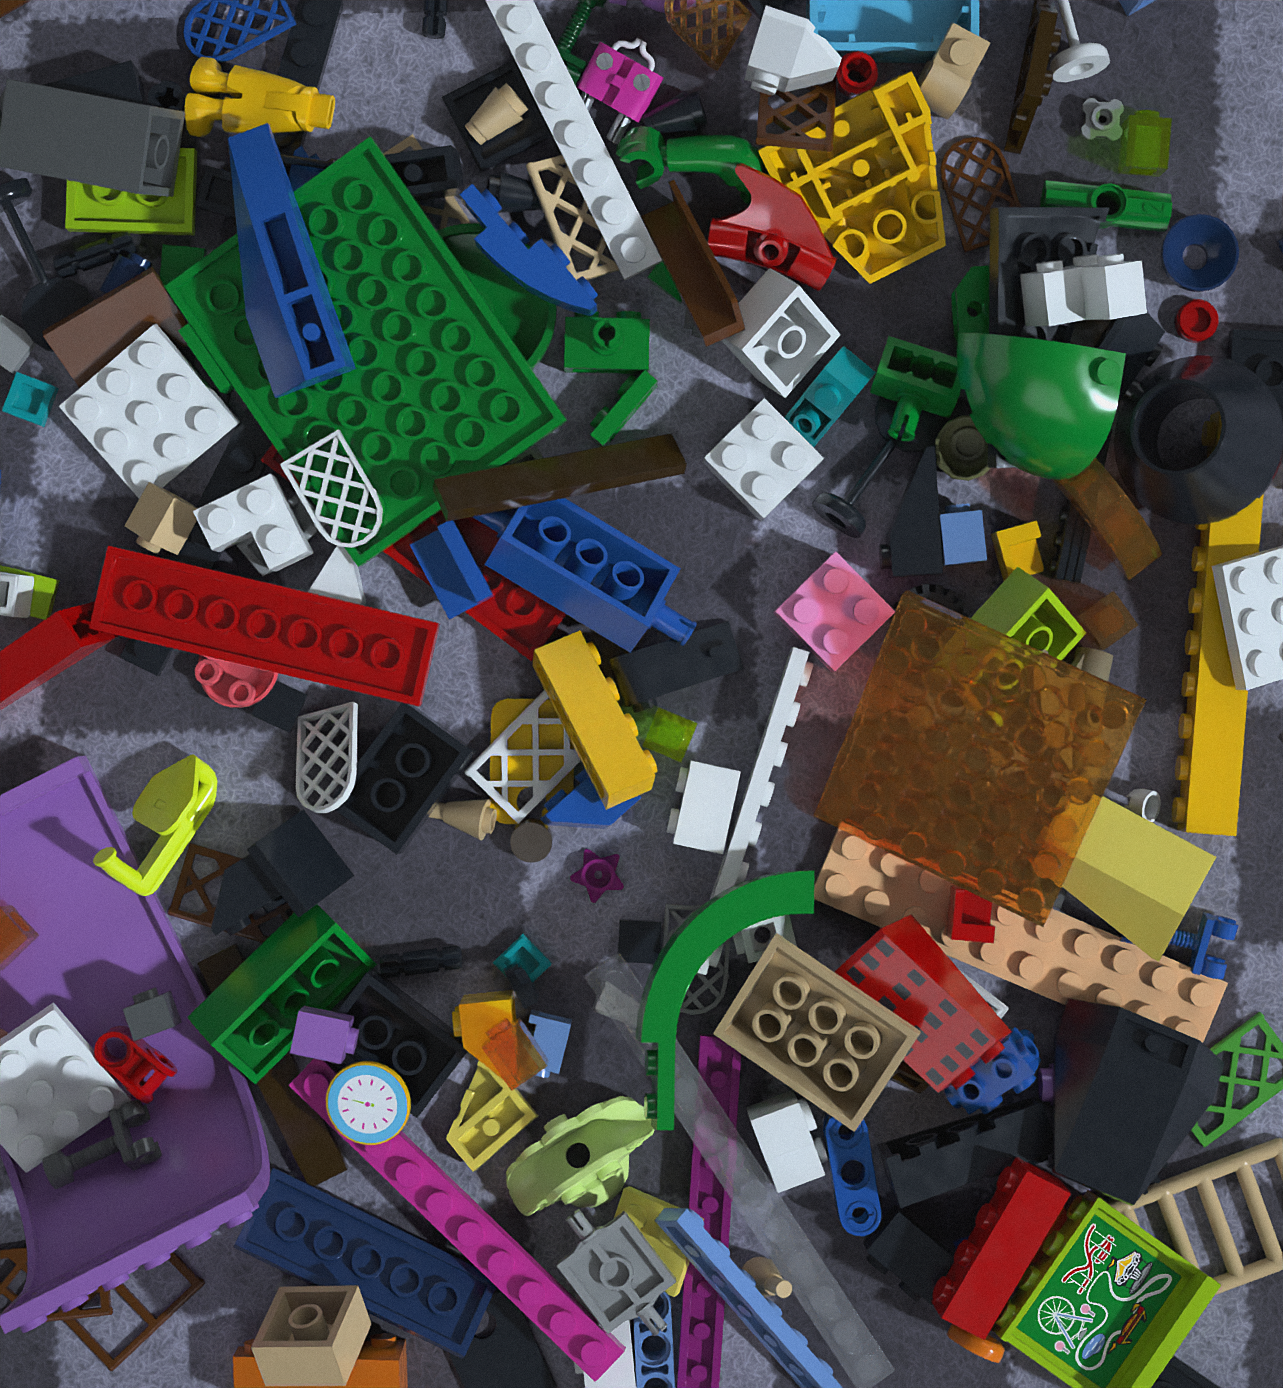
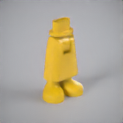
M200 57L192 68L190 85L197 94L188 93L185 99L186 127L192 136L204 137L208 135L214 127L215 121L222 120V128L225 132L242 133L266 123L270 124L272 133L303 130L305 132H312L314 127L324 129L331 127L335 109L334 95L319 94L316 87H307L285 77L234 65L230 73L222 72L220 64L210 57ZM220 92L229 93L233 98L225 97L222 100L207 96H214Z

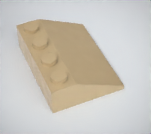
M776 933L713 1034L855 1132L921 1031Z

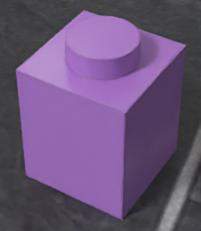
M303 1006L298 1012L290 1054L341 1064L346 1057V1053L354 1054L359 1029L352 1028L354 1016Z

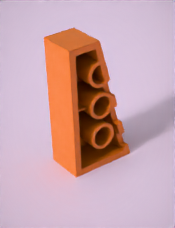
M391 1333L375 1334L370 1337V1341H364L346 1386H265L251 1349L255 1339L245 1341L244 1346H238L233 1355L234 1388H408L406 1339L396 1340V1335Z

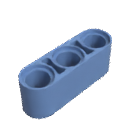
M665 1291L660 1294L663 1299L662 1305L655 1309L664 1322L668 1324L662 1332L659 1329V1334L656 1335L665 1341L662 1349L653 1352L644 1348L642 1345L644 1339L651 1336L652 1333L639 1316L633 1319L637 1388H645L646 1381L655 1377L664 1380L667 1384L666 1388H675L670 1295Z

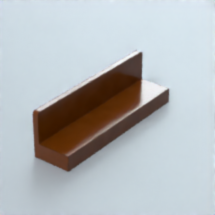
M671 180L668 184L674 202L641 217L669 276L707 347L745 330V326L732 288L675 180Z

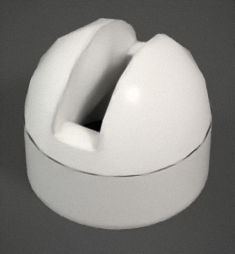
M1134 789L1128 793L1127 797L1130 798L1129 806L1124 805V808L1150 822H1154L1161 806L1159 793L1148 789Z

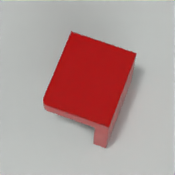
M951 885L946 936L951 940L994 944L995 926L990 924L993 891L985 888Z

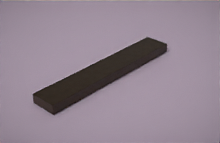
M672 433L434 479L433 491L448 522L685 474L687 463Z
M236 943L197 964L211 992H213L245 959ZM289 1051L257 1084L307 1184L314 1187L348 1170L349 1166L327 1122L289 1086L301 1073L293 1054H290Z

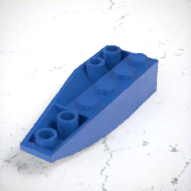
M266 123L229 137L228 146L246 318L274 397L278 398L355 370L356 367L270 124Z

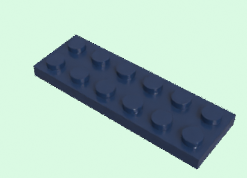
M275 1168L272 1169L269 1186L258 1201L260 1207L252 1212L253 1216L250 1219L246 1220L233 1246L234 1248L312 1286L358 1285L369 1314L461 1359L465 1357L496 1288L477 1267Z

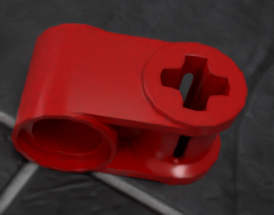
M119 1025L112 1027L99 1037L95 1044L94 1054L98 1063L117 1078L134 1097L145 1104H150L153 1101V1093L168 1076L174 1077L178 1072L176 1066L164 1054L151 1047L143 1039L134 1041L127 1026ZM115 1037L124 1041L127 1047L125 1057L120 1058L111 1055L107 1047L109 1038ZM153 1069L155 1071L147 1081H144L146 1075Z

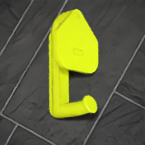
M192 754L155 774L136 800L132 814L137 822L160 834V837L137 871L116 856L117 851L114 847H106L100 850L93 858L95 866L101 867L109 876L138 895L149 896L159 888L214 806L218 780L213 769Z

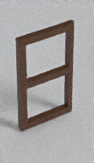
M174 1251L170 1253L171 1258L168 1260L190 1282L191 1286L157 1318L123 1283L114 1288L149 1325L115 1358L98 1343L77 1319L63 1320L98 1356L109 1371H114L205 1284V1281L199 1278ZM94 1291L87 1295L89 1299L79 1306L83 1308L99 1292Z

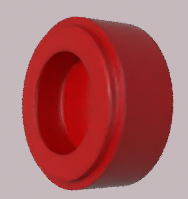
M1201 299L1191 300L1182 305L1174 319L1178 335L1192 343H1199L1211 337L1219 323L1218 313L1214 306Z

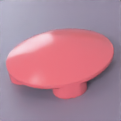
M199 655L198 664L195 667L196 679L200 682L205 693L215 702L231 708H243L259 702L271 691L278 677V673L203 655Z

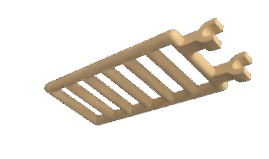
M1282 1138L1272 1139L1162 1180L1159 1184H1151L1147 1187L1148 1193L1146 1195L1142 1194L1133 1206L1116 1199L1106 1201L1107 1204L1138 1226L1140 1225L1134 1209L1158 1201L1176 1253L1200 1270L1173 1196L1176 1193L1196 1186L1227 1270L1226 1273L1212 1278L1221 1284L1215 1295L1283 1270V1251H1281L1251 1165L1274 1157L1283 1180ZM1236 1172L1266 1258L1245 1266L1242 1265L1212 1182L1214 1179ZM1037 1262L1030 1263L1029 1266H1035Z

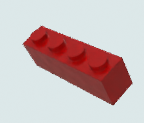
M1018 1157L1015 1158L1010 1167H1006L1001 1172L995 1194L989 1203H985L980 1208L976 1216L975 1228L968 1240H963L957 1247L954 1263L948 1274L942 1276L934 1287L931 1302L942 1319L983 1340L986 1339L1071 1194L1058 1178Z

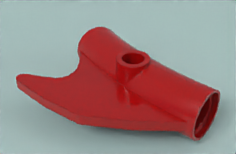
M743 163L737 164L735 173L750 192L751 202L745 209L726 217L712 218L708 245L714 256L745 262L765 269L771 268L819 292L830 276L837 258L832 255L822 230L800 194L775 178Z

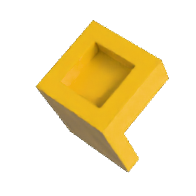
M1037 521L990 534L1003 581L1017 567L1030 575L1044 570L1036 541L1037 538L1041 537Z

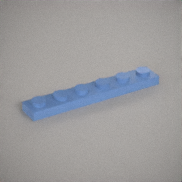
M664 1208L654 1221L799 1387L843 1388L832 1376V1368L824 1360L816 1357L807 1347V1339L784 1321L781 1317V1309L771 1300L764 1298L757 1290L755 1279L745 1270L738 1268L731 1260L729 1249L719 1240L712 1238L704 1229L703 1219L689 1208Z

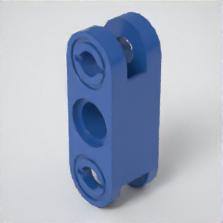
M826 1113L823 1119V1134L829 1159L828 1165L837 1215L842 1227L848 1233L854 1236L869 1235L879 1226L881 1207L867 1125L863 1119L855 1132L850 1129L846 1133H840L838 1130L842 1123ZM850 1160L862 1163L861 1173L853 1179H847L841 1175L842 1166ZM856 1208H865L861 1215H852L853 1210Z

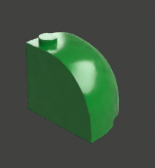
M958 333L957 369L960 388L966 390L968 402L973 412L969 415L986 443L992 444L1006 457L1005 461L1024 472L1042 478L1065 480L1078 475L1087 468L1101 450L1113 424L1119 400L1126 353L1024 337Z

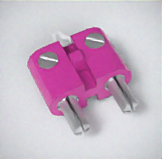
M638 38L631 43L624 40L618 41L612 47L599 42L576 85L578 89L583 91L581 98L588 111L595 98L619 111L606 136L609 141L616 144L622 139L632 119L640 123L643 114L646 112L664 79L653 72L655 63L653 57L646 51L647 43ZM640 45V53L648 61V68L618 52L617 49L620 47L634 49Z

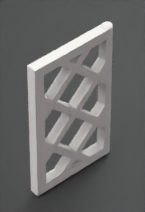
M545 690L464 771L518 824L581 761L576 750L570 749V738L565 728L564 749H539V724H562L559 718H539L538 708L549 698ZM522 724H532L533 749H508V738ZM533 755V780L508 781V756ZM539 755H564V766L550 780H539ZM490 756H501L502 781H487L477 769ZM494 787H502V795ZM508 787H533V797L517 811L508 802Z

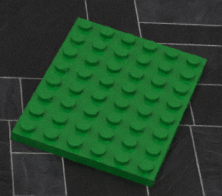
M368 137L294 191L354 361L355 370L278 398L274 397L246 318L238 234L232 236L164 286L284 461L336 430L341 431L371 485L376 489L383 508L382 524L377 534L366 544L354 548L344 547L358 567H362L441 511L433 491L434 479L504 466L568 421L372 137ZM333 439L318 447L317 450L330 453ZM339 440L336 455L350 458ZM308 454L291 464L305 468ZM314 454L310 470L325 473L329 458ZM334 459L330 475L345 479L349 463ZM354 466L351 481L365 484ZM291 470L301 484L303 473ZM309 475L305 490L320 494L324 478ZM329 480L325 495L340 499L344 484ZM349 485L346 501L360 505L364 489ZM369 492L366 506L377 509L374 499ZM310 497L315 506H317L318 499ZM324 500L321 510L322 516L335 520L339 504ZM344 506L340 521L355 525L359 510ZM364 511L361 527L373 530L377 522V514ZM339 526L337 537L340 542L351 543L354 530ZM359 532L357 541L363 540L369 534Z

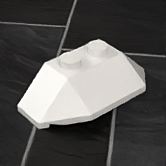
M766 6L744 80L752 82L751 88L764 94L775 95L776 90L789 92L833 81L842 58L825 38L814 33L815 26L809 19Z

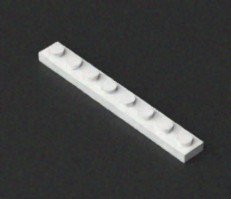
M485 0L624 281L661 263L662 259L534 1Z
M795 647L790 649L710 899L722 891L745 881L749 863L743 862L747 846L755 847L762 827V823L756 822L760 805L768 807L775 783L768 780L773 765L781 767L788 743L781 741L786 725L793 727L796 722L801 703L795 702L794 699L799 685L807 686L814 663L807 661L810 653L808 651ZM723 944L709 956L697 973L706 975L709 966L717 967Z

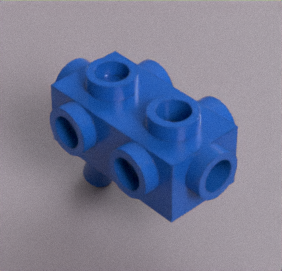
M1016 1027L1012 1028V1032L1001 1041L1005 1049L987 1064L982 1059L974 1064L971 1069L976 1074L958 1090L952 1085L944 1089L950 1104L957 1109L963 1107L969 1115L978 1109L983 1114H987L1003 1101L1001 1095L1012 1088L1015 1093H1020L1027 1089L1036 1080L1034 1074L1041 1062L1038 1049L1033 1043L1034 1035L1026 1029H1022L1019 1032Z

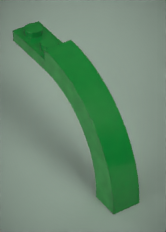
M813 870L783 871L766 874L741 882L722 891L692 913L672 934L660 952L649 973L642 993L636 1026V1040L641 1043H652V1050H646L645 1074L646 1076H652V1093H645L644 1116L645 1119H651V1126L656 1130H674L676 1030L680 1009L694 976L719 946L741 930L773 917L790 914H814Z

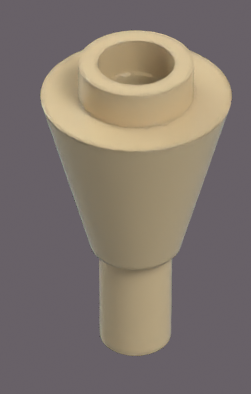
M490 799L439 802L429 817L443 820L444 823L479 840H483L486 833L492 834L495 828L497 810L490 808Z
M754 1257L743 1265L742 1269L755 1279V1287L764 1298L774 1295L786 1298L791 1294V1283L782 1279L778 1269L770 1259Z

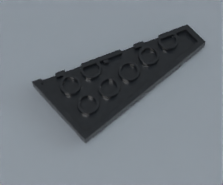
M990 208L989 334L1070 344L1076 321L1053 326L1025 325L1020 274L1037 272V263L1062 260L1063 267L1074 265L1073 257L1096 254L1098 244H1095V239L1100 223L1106 221L1109 208ZM988 443V468H1016L1005 461L1006 457L992 444Z

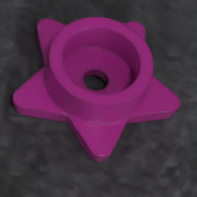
M585 849L583 867L572 874L570 880L585 886L590 901L596 903L606 890H622L624 888L623 883L615 873L620 856L613 854L600 858L590 849ZM596 871L602 872L600 879L595 878L594 873Z

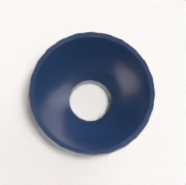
M1197 214L1181 219L1170 228L1162 243L1160 257L1167 277L1175 285L1187 291L1204 292L1221 286L1231 277L1238 263L1239 247L1233 231L1226 223L1211 215ZM1197 245L1205 251L1206 263L1202 268L1191 269L1185 265L1183 252L1186 247Z

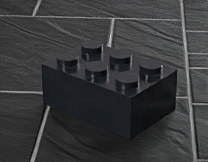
M401 703L358 762L354 788L348 799L335 810L396 855L401 854L474 756L476 750L414 705ZM343 786L339 788L333 799L341 793L344 788Z
M373 968L365 974L337 1011V1013L354 1016L352 1028L359 1029L354 1054L346 1053L343 1062L348 1066L355 1062L373 1061L394 1070L408 1088L411 1099L410 1113L418 1118L468 1052L463 1048L462 1036L455 1037L454 1031L450 1026L387 978H383Z

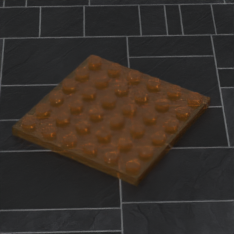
M906 590L901 596L814 817L1044 927L1147 699Z

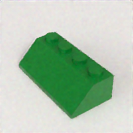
M316 904L300 917L294 912L187 1018L213 1048L256 1084L290 1051L298 1012L303 1006L330 1011L377 964Z

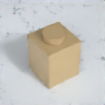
M148 482L125 527L139 535L136 543L147 550L159 554L161 548L178 555L197 522L193 511L198 508L180 496Z

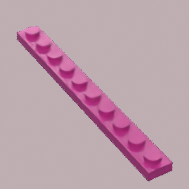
M313 1059L289 1086L596 1382L625 1352L626 1347L611 1332L608 1334L599 1321L404 1132L400 1131L391 1140L377 1145L359 1144L344 1137L332 1124L326 1108L328 1087L339 1070L331 1062Z

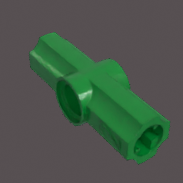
M1046 180L1043 184L1040 207L1097 208V198L1105 197L1112 201L1115 211L1113 215L1107 216L1105 222L1100 223L1099 228L1112 226L1166 232L1172 212L1171 194L1122 189L1119 185L1112 183L1094 186Z

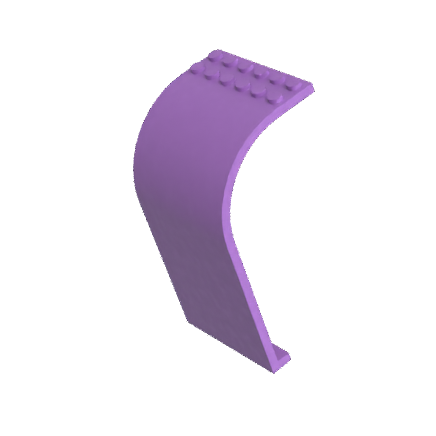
M86 755L77 756L0 795V1029L10 1033L54 1002L94 1049L98 1038L112 1027L119 1025L129 1027L123 1009L134 1004L132 996L156 987L159 995L171 991L182 1023L142 1039L151 1047L164 1054L176 1066L178 1072L174 1077L168 1076L153 1093V1101L150 1104H146L150 1120L141 1126L129 1128L133 1143L142 1138L153 1137L154 1143L158 1141L162 1153L160 1159L147 1165H141V1168L135 1171L123 1163L119 1151L82 1169L80 1168V1170H76L72 1183L55 1189L45 1174L43 1162L26 1173L0 1144V1156L10 1179L23 1223L28 1258L27 1277L24 1288L19 1296L0 1314V1326L4 1334L20 1327L22 1333H26L48 1320L46 1316L56 1311L59 1306H61L63 1312L72 1310L89 1299L87 1295L96 1291L99 1286L102 1285L106 1292L121 1285L130 1278V1273L139 1268L138 1266L143 1264L146 1271L170 1259V1253L178 1249L180 1245L184 1244L186 1249L189 1250L212 1237L211 1232L218 1229L219 1225L225 1223L227 1228L230 1229L245 1222L253 1216L252 1212L260 1207L258 1201L266 1192L270 1181V1163L266 1140L257 1108L244 1074L213 1048L187 1018L208 996L156 893L154 892L149 896L138 895L93 863L94 856L100 850L106 847H114L117 851L116 856L137 871L141 865ZM115 1037L109 1038L107 1047L111 1055L120 1058L125 1057L127 1047L124 1041ZM153 1069L146 1075L144 1081H147L155 1072ZM131 1094V1101L138 1100ZM110 1116L59 1151H62L65 1156H70L115 1135Z

